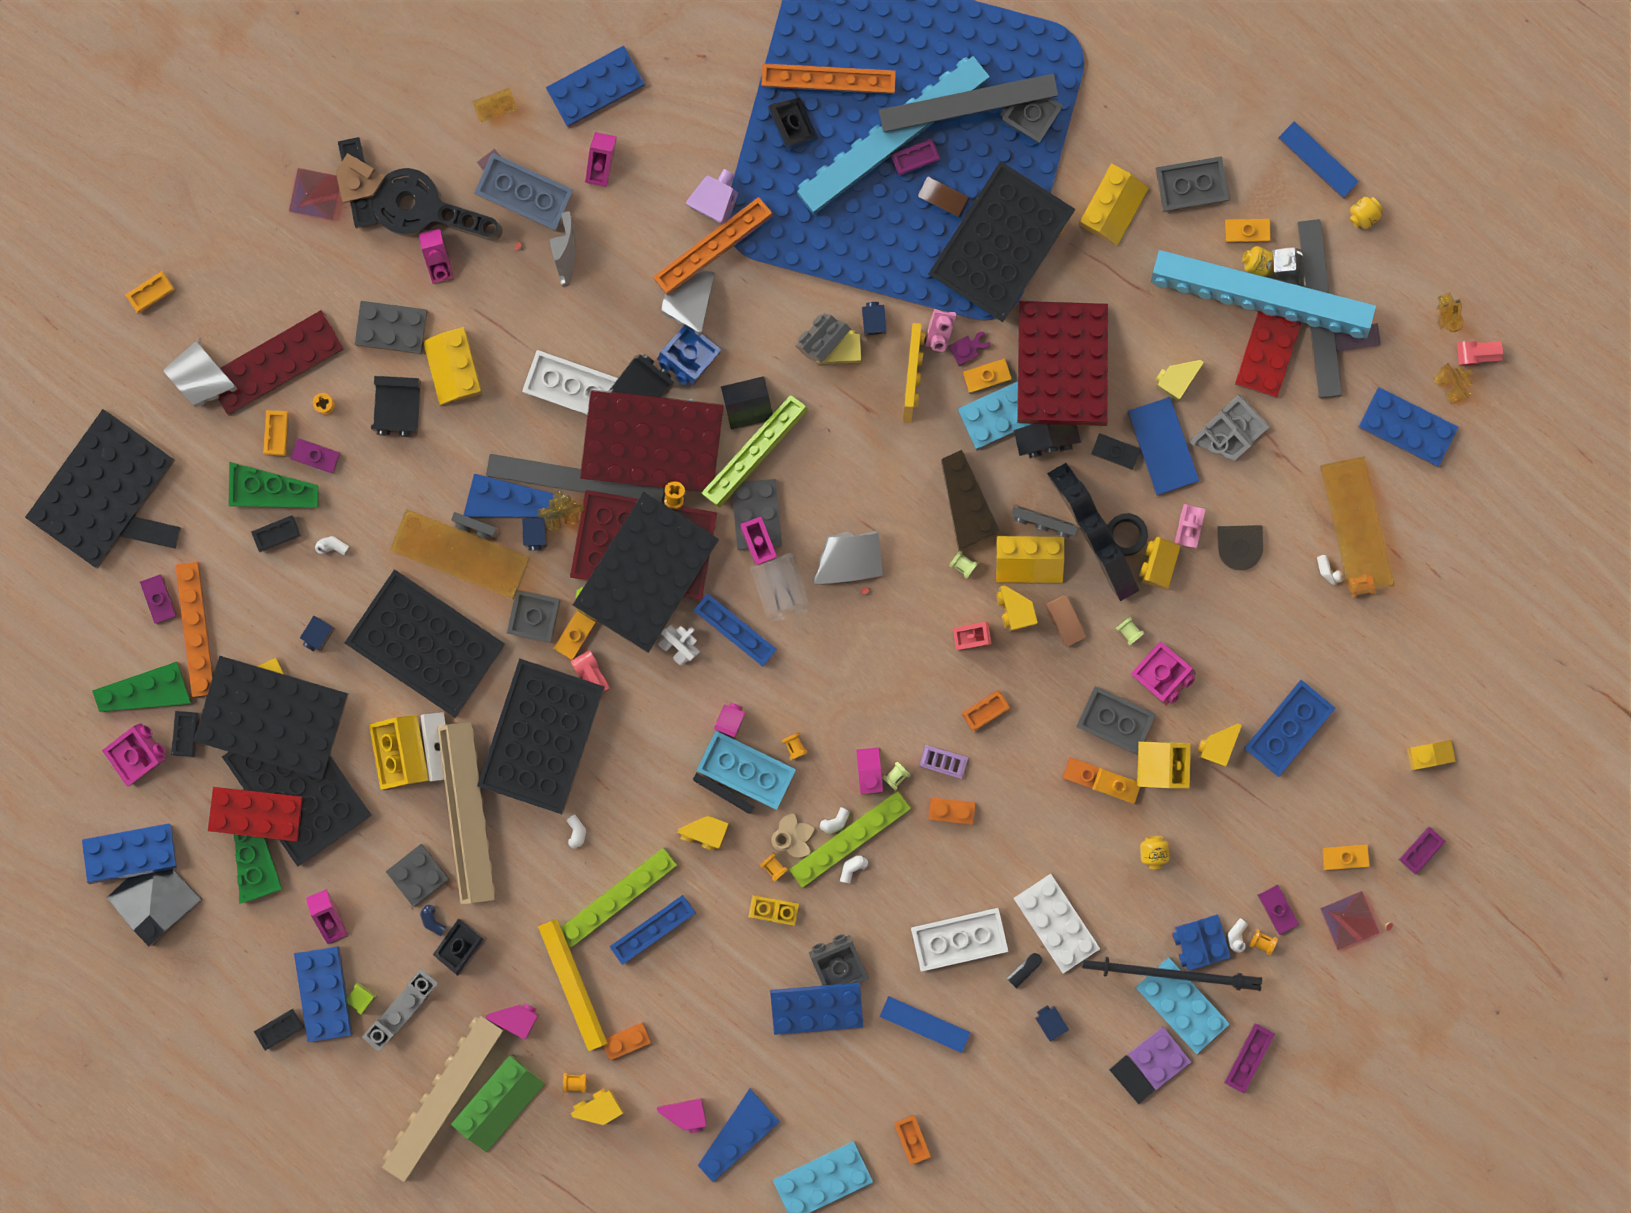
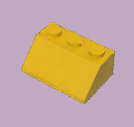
M1111 163L1078 226L1118 246L1149 187L1131 173Z
M464 327L440 333L423 341L440 406L483 394L469 339Z
M996 537V583H1063L1064 537Z
M417 715L396 717L369 724L380 790L429 781Z

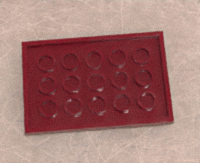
M1019 301L1017 423L1107 426L1108 304Z
M590 389L580 479L665 488L668 483L676 481L681 483L685 490L703 492L715 478L724 405Z
M585 490L570 578L588 581L638 501L637 498ZM683 506L678 510H674L714 535L717 512ZM710 555L683 598L702 600Z

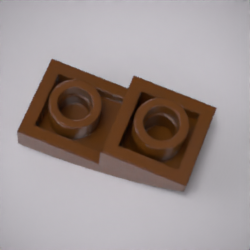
M928 176L918 194V197L959 218L970 199Z

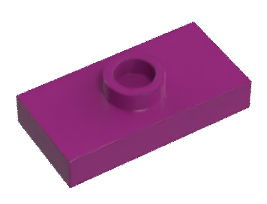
M933 139L891 154L898 176L940 161Z
M297 438L290 459L333 474L340 452Z
M159 574L140 581L154 624L176 617L162 575Z
M1428 826L1398 860L1416 875L1446 841Z
M1278 885L1257 895L1278 935L1299 925Z

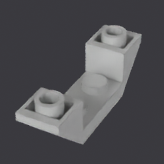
M420 969L406 985L407 987L384 1014L374 1022L362 1038L380 1052L427 999L438 982L423 969Z

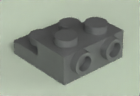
M1049 98L1005 107L1000 114L1003 117L1001 122L1017 133H1022L1040 144L1063 108V105Z
M821 314L813 321L812 328L809 331H805L799 337V342L795 347L807 358L823 362L851 328L846 323L837 321L832 315Z
M837 935L833 938V942L827 945L824 943L816 944L812 947L813 951L809 952L822 986L861 983L868 980L850 935Z

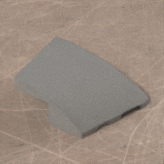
M570 211L561 213L566 235L549 239L562 287L569 284L576 256L575 228Z
M701 270L668 296L664 294L661 313L668 318L674 319L682 326L686 324L695 330V334L701 336L715 273Z
M197 341L163 370L195 408L205 404L207 401L219 398V394L230 390L233 392L238 389Z
M1239 393L1189 442L1192 445L1201 446L1213 453L1222 454L1224 457L1235 461L1251 447L1253 441L1264 433L1270 425Z
M872 531L853 535L849 532H843L827 536L824 551L819 559L820 565L817 574L812 579L813 583H838L883 576L879 533Z

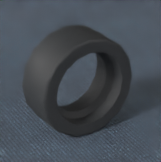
M1124 513L1114 517L1107 526L1112 537L1115 527L1122 522H1131L1137 526L1140 537L1134 546L1124 548L1116 543L1124 556H1132L1145 546L1148 530L1144 521L1137 515Z

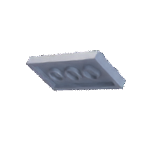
M491 153L473 194L555 231L561 219V213L564 212L573 189Z

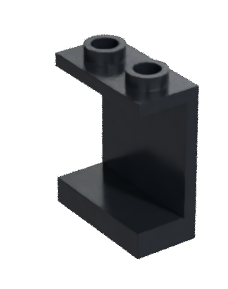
M639 354L635 355L608 391L660 397L666 388L672 386L675 382L670 379L671 374L665 369L661 368L659 370L653 365L654 361L649 356Z
M374 376L376 391L373 425L371 424V429L377 431L376 435L390 436V432H398L401 437H412V433L418 434L421 380L419 378Z

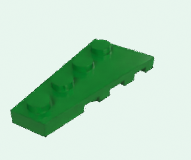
M177 661L92 690L99 712L192 704Z

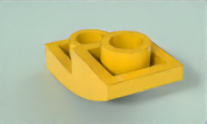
M752 895L748 917L795 926L799 904Z

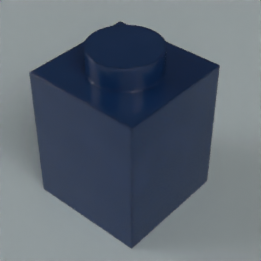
M879 302L866 303V306L862 307L864 336L886 334L884 305H879Z
M522 519L523 546L528 547V551H541L542 547L547 546L546 519Z
M313 615L300 637L304 641L303 646L313 652L315 649L322 651L335 627Z
M1047 1005L1037 1011L1038 1016L1035 1019L1050 1042L1069 1030L1054 1006L1050 1008Z

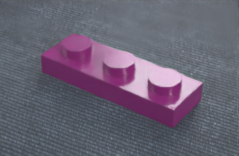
M1254 1023L1224 1083L1245 1093L1275 1033Z

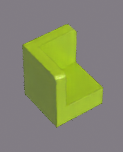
M356 983L353 991L347 997V1003L354 1007L357 1013L362 1015L377 995L361 983Z

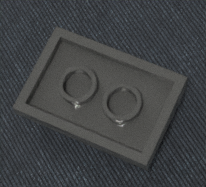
M1222 156L1156 167L1163 212L1229 201Z
M361 301L355 345L421 354L427 309Z
M776 479L743 482L732 494L737 549H748L740 524L758 517H762L773 547L782 546Z
M1013 505L1011 511L1014 521L1026 525L1028 521L1036 523L1035 528L1047 532L1051 528L1057 530V535L1065 538H1070V535L1075 536L1078 529L1076 524L1018 505Z
M1095 686L1076 727L1138 755V742H1144L1156 714Z

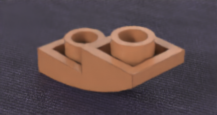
M1066 595L1045 604L1051 621L1056 625L1064 646L1068 647L1086 638L1078 617Z

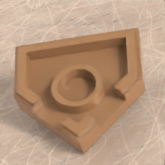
M348 153L336 170L343 203L375 196L386 178Z

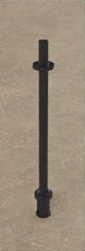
M1105 957V962L1083 960L1082 969L1104 971V977H1107L1109 971L1232 985L1237 991L1241 989L1261 991L1262 977L1243 976L1242 973H1237V975L1232 977L1109 963V957Z

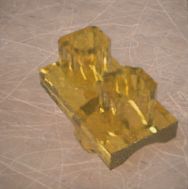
M510 88L472 101L480 123L518 110Z
M1450 292L1439 296L1438 302L1440 305L1437 306L1439 328L1445 327L1450 332L1460 331L1464 324L1461 316L1462 303L1460 299L1454 301Z
M1447 363L1440 368L1441 371L1433 378L1439 387H1442L1447 382H1450L1454 387L1453 390L1446 394L1451 404L1460 400L1464 401L1472 396L1462 382L1463 380L1467 387L1473 384L1469 378V375L1473 373L1471 369L1465 372L1460 365L1455 369L1460 375L1458 377L1451 365Z
M556 491L553 493V499L549 500L550 507L539 509L538 515L545 519L548 529L556 530L561 527L560 517H564L565 523L568 525L579 523V512L584 511V504H576L574 500H571L570 495L565 496L563 492Z

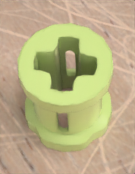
M959 551L949 564V567H954L964 574V578L967 579L978 563L976 561L972 562L962 555V551Z
M1131 616L1115 628L1125 636L1129 646L1145 634L1135 626Z
M896 762L895 767L887 776L883 775L882 779L896 791L898 789L897 786L906 777L909 778L911 774L900 763Z

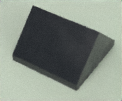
M800 97L768 106L769 114L787 152L818 138Z
M764 376L721 386L731 430L766 422L773 415Z
M458 918L433 953V956L459 976L487 938Z

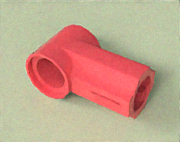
M1466 341L1457 343L1459 366L1502 361L1503 347L1501 342L1477 343V341Z
M590 650L571 660L580 678L605 686L603 693L610 689L606 679L599 670L600 666Z

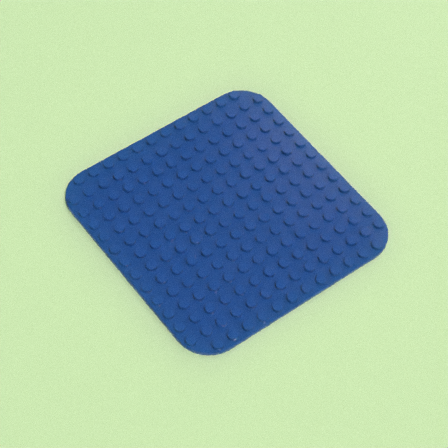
M782 0L765 64L896 71L894 94L768 88L761 87V76L731 186L738 192L731 217L758 197L769 208L773 217L734 245V247L744 256L765 264L944 312H955L956 315L970 319H995L994 316L928 275V273L1000 161L1051 193L1084 71L1083 51L1076 37L1067 28L1056 22L975 0ZM974 56L990 76L989 81L979 89L1054 74L1058 97L1052 99L1062 104L1063 108L1040 144L1001 122L1003 117L1000 114L1004 108L937 121L898 151L933 139L940 161L898 176L890 156L815 215L810 212L797 195L798 186L804 180L809 178L811 181L817 176L816 172L821 167L832 165L835 162L833 159L843 151L846 154L852 149L851 145L859 138L863 140L870 135L868 132L876 125L882 126L879 109L904 105L913 97L918 99L923 95L921 91L930 84L934 86L940 82L939 77L948 70L953 72L957 69V63L965 57L970 59ZM800 97L818 138L787 152L769 114L768 106ZM927 176L970 198L960 218L918 197ZM1024 291L1022 292V294H1021L1020 297L1018 298V300H1017V302L1015 303V305H1016V304L1019 302V300L1021 299V297H1022Z

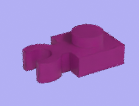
M984 332L977 333L972 341L969 336H966L948 346L958 366L977 357L978 353L976 350L978 348L986 349L990 346V342L986 344L979 343V338L985 335Z

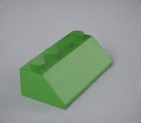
M511 1054L451 1125L469 1141L487 1152L546 1083Z

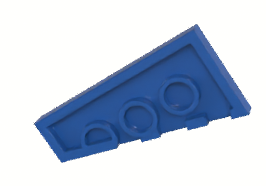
M474 474L464 516L555 518L561 496Z
M749 1088L698 1164L699 1168L712 1182L780 1122L751 1088Z

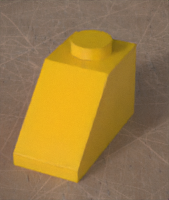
M1237 723L1207 736L1206 740L1202 739L1197 750L1200 752L1199 758L1226 767L1242 725Z
M1451 740L1407 748L1411 770L1456 762Z

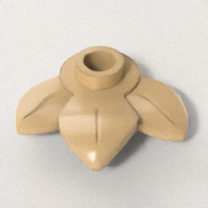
M795 814L786 815L779 823V830L775 831L772 835V845L776 850L787 851L793 857L807 856L811 851L805 842L813 834L814 827L806 823L797 824ZM780 836H785L787 838V842L785 844H780L778 842V838Z

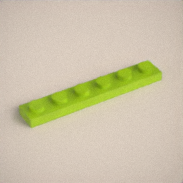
M790 395L703 490V496L720 508L808 411L807 407Z
M898 791L789 869L803 888L911 808Z
M664 848L561 927L570 948L677 866Z

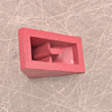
M988 622L953 628L956 650L991 645Z

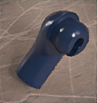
M426 905L420 912L423 926L431 932L442 936L446 926L435 921V908L432 905Z

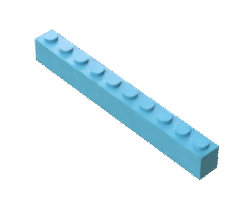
M974 56L970 59L965 57L957 63V69L953 72L949 70L939 77L940 82L934 86L932 84L928 85L921 91L923 95L918 99L913 97L905 104L976 90L987 83L990 76ZM935 122L884 133L882 126L876 125L868 132L870 135L864 140L859 138L851 145L852 149L846 154L844 151L838 154L833 159L835 162L832 165L821 167L816 172L817 176L811 181L809 178L804 180L798 186L797 195L810 212L815 215L888 159L891 154L897 152Z
M1161 250L1158 252L1151 278V283L1160 288L1176 289L1180 293L1195 294L1203 299H1215L1223 304L1242 306L1246 310L1261 311L1269 316L1277 315L1289 321L1307 323L1312 327L1327 328L1335 333L1343 332L1350 334L1355 338L1367 339L1376 308L1375 305Z

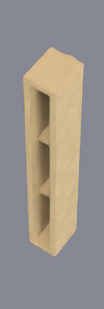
M471 722L439 726L437 729L460 903L469 904L495 900V886L492 883L491 875L492 863L489 860L488 853L489 841L486 838L485 830L486 819L483 815L482 807L484 801L480 787L477 786L480 774L477 770L478 755L474 747V729Z
M481 1015L479 1019L474 1017L468 1027L471 1030L467 1037L462 1036L456 1045L459 1050L455 1056L450 1055L443 1066L446 1067L442 1075L437 1074L431 1083L434 1088L430 1094L426 1092L419 1102L422 1105L417 1113L413 1111L406 1122L409 1124L405 1132L401 1130L395 1138L394 1142L397 1145L393 1151L389 1149L382 1158V1161L385 1162L382 1168L403 1182L407 1181L505 1030L485 1019L484 1015Z

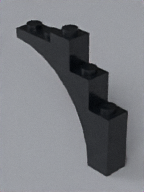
M1067 463L1048 472L1047 475L1073 515L1119 601L1140 591L1123 553L1114 542L1107 524L1098 513L1092 497L1083 483L1078 480Z

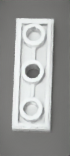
M444 712L420 715L429 782L444 780L437 727L445 725Z

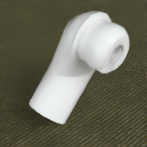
M334 536L320 539L315 545V550L319 554L336 550L344 556L350 546Z
M1327 555L1317 557L1321 576L1332 585L1343 582L1342 572L1332 571Z
M840 807L835 819H824L821 821L820 829L826 834L842 830L851 811Z
M574 814L566 821L573 829L568 844L571 848L577 849L584 844L586 829Z
M855 856L844 863L840 881L850 884L853 872L859 869H866L868 860L862 856Z
M1241 918L1228 933L1230 947L1234 952L1238 953L1243 952L1246 948L1242 933L1248 927V924Z

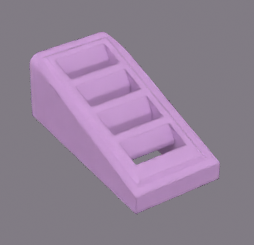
M925 745L919 767L962 779L968 757ZM930 752H935L932 764H927ZM939 754L943 755L940 768L936 767ZM947 757H952L949 770L944 769ZM956 759L960 760L957 773L953 772Z

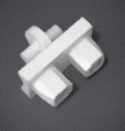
M670 625L662 631L661 634L663 636L660 638L658 645L665 651H668L672 645L676 647L679 651L673 658L680 666L688 660L691 661L700 653L694 646L697 640L692 636V633L695 631L692 627L686 631L682 626L676 630Z

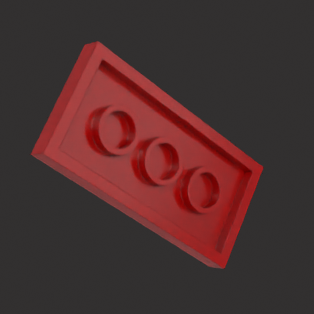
M1258 311L1234 385L1277 398L1302 322L1289 321L1284 317L1277 315L1269 316L1264 312Z
M213 787L208 831L298 841L303 797Z

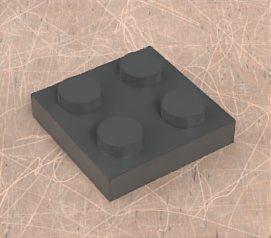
M454 512L451 519L457 529L470 533V530L476 531L478 537L488 541L491 540V537L497 539L500 532L496 527Z
M516 590L507 634L551 643L560 599Z
M422 844L386 871L413 907L449 880Z

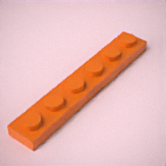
M762 64L761 87L894 94L896 71Z
M758 197L653 276L655 282L668 296L773 217L772 212Z
M199 562L176 564L192 697L207 696L213 678Z

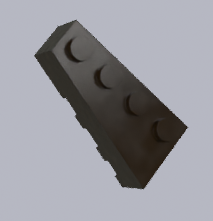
M960 450L942 458L941 464L957 548L960 551L999 533L1000 530L963 451Z

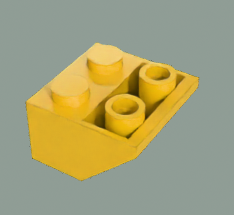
M1155 537L1153 541L1148 542L1145 555L1148 556L1147 563L1144 562L1141 565L1139 577H1142L1141 583L1167 590L1180 545L1160 537Z
M1005 585L1000 586L996 598L999 607L1003 606L1005 614L1001 615L1004 628H1009V632L1036 626L1037 619L1032 601Z
M1138 742L1137 786L1189 788L1191 743Z

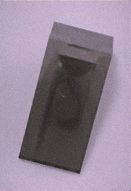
M1295 247L1273 250L1274 271L1277 280L1305 287L1302 250Z

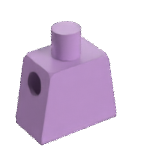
M725 169L721 172L718 180L707 175L685 204L712 220L724 224L730 219L738 197V192L730 187L735 175Z

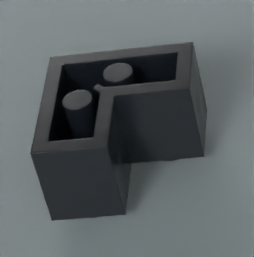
M1032 424L1014 430L1019 456L1029 455V459L1042 456L1043 451H1045V454L1057 452L1058 448L1060 452L1073 449L1072 445L1081 443L1077 425Z

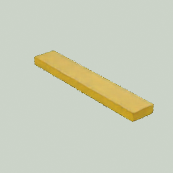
M554 919L538 926L587 1050L590 1051L608 1044L558 920Z

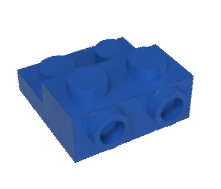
M685 324L663 348L657 360H659L661 368L666 371L671 370L677 375L676 379L682 385L688 384L692 387L705 372L706 368L720 354L721 349L701 334L699 336L695 334V330Z
M1218 914L1174 927L1176 932L1172 933L1175 945H1180L1182 954H1179V959L1182 967H1186L1188 971L1231 958Z

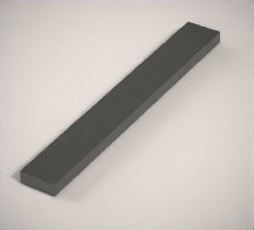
M1054 74L879 109V115L884 133L1058 97Z
M1320 219L1299 221L1297 225L1305 288L1329 293ZM1310 326L1318 397L1341 396L1334 332L1327 328Z
M495 454L489 455L486 476L583 493H585V490L639 499L641 494L645 492L661 503L665 488L580 479L581 469Z

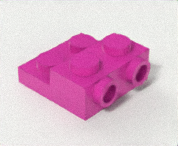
M1161 641L1131 673L1133 678L1165 706L1169 703L1174 704L1179 699V692L1184 686L1188 688L1194 683V675L1196 674L1192 667Z
M142 723L131 727L102 750L127 787L167 760L164 756V747L159 743H155L151 737L153 735L152 730L147 725L143 726Z

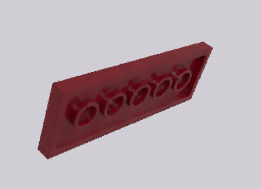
M322 310L220 367L224 374L238 388L233 392L228 390L219 394L218 400L227 415L234 413L344 350Z

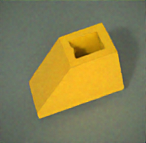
M706 816L679 828L677 833L681 834L680 839L690 843H693L694 840L702 842L701 847L714 851L715 847L720 849L729 823Z
M603 1088L592 1095L594 1099L588 1103L583 1100L574 1105V1111L570 1114L573 1118L605 1125L623 1114L624 1111L611 1089L605 1091Z

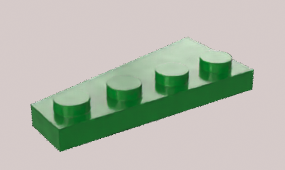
M229 462L228 506L319 508V486Z
M234 834L239 904L282 890L283 888L266 838Z

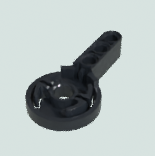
M401 168L388 173L375 196H373V208L377 219L385 228L398 235H416L425 230L428 231L431 227L438 224L490 241H495L502 235V227L494 218L444 203L435 183L426 174L416 169ZM406 195H412L415 198V205L410 210H402L400 207V201ZM453 211L454 217L450 221H445V214ZM468 218L475 219L471 227H465V222ZM495 224V231L491 234H486L487 226Z

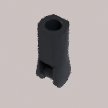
M1038 953L1031 954L1006 979L1017 989L1040 966L1042 957Z

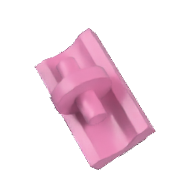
M934 309L924 341L926 347H931L932 350L940 352L946 350L956 319L955 312H942Z
M1183 504L1175 544L1197 548L1206 509Z

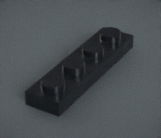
M360 137L338 141L341 161H343L348 153L365 163ZM372 197L350 202L356 229L378 224Z

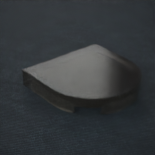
M1262 525L1217 527L1218 554L1221 561L1227 567L1243 571L1252 568L1258 563L1263 553Z

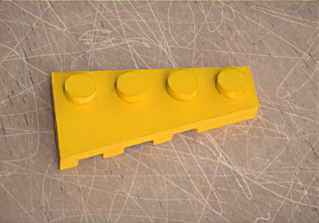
M919 323L912 324L903 422H912L913 407L918 408L919 394H915V386L920 387L921 373H917V366H922L923 353L919 352V345H924L925 332H921V324Z

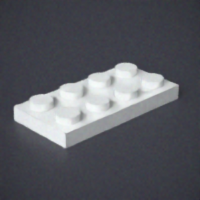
M537 350L522 392L587 415L590 389L608 391L618 378Z
M1051 874L1013 898L1062 973H1065L1100 950L1096 941Z
M999 908L911 927L921 972L1008 952Z

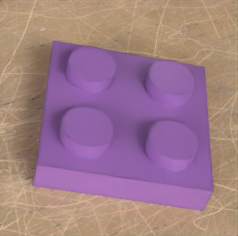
M1163 1026L1128 1053L1129 1057L1155 1090L1191 1063Z

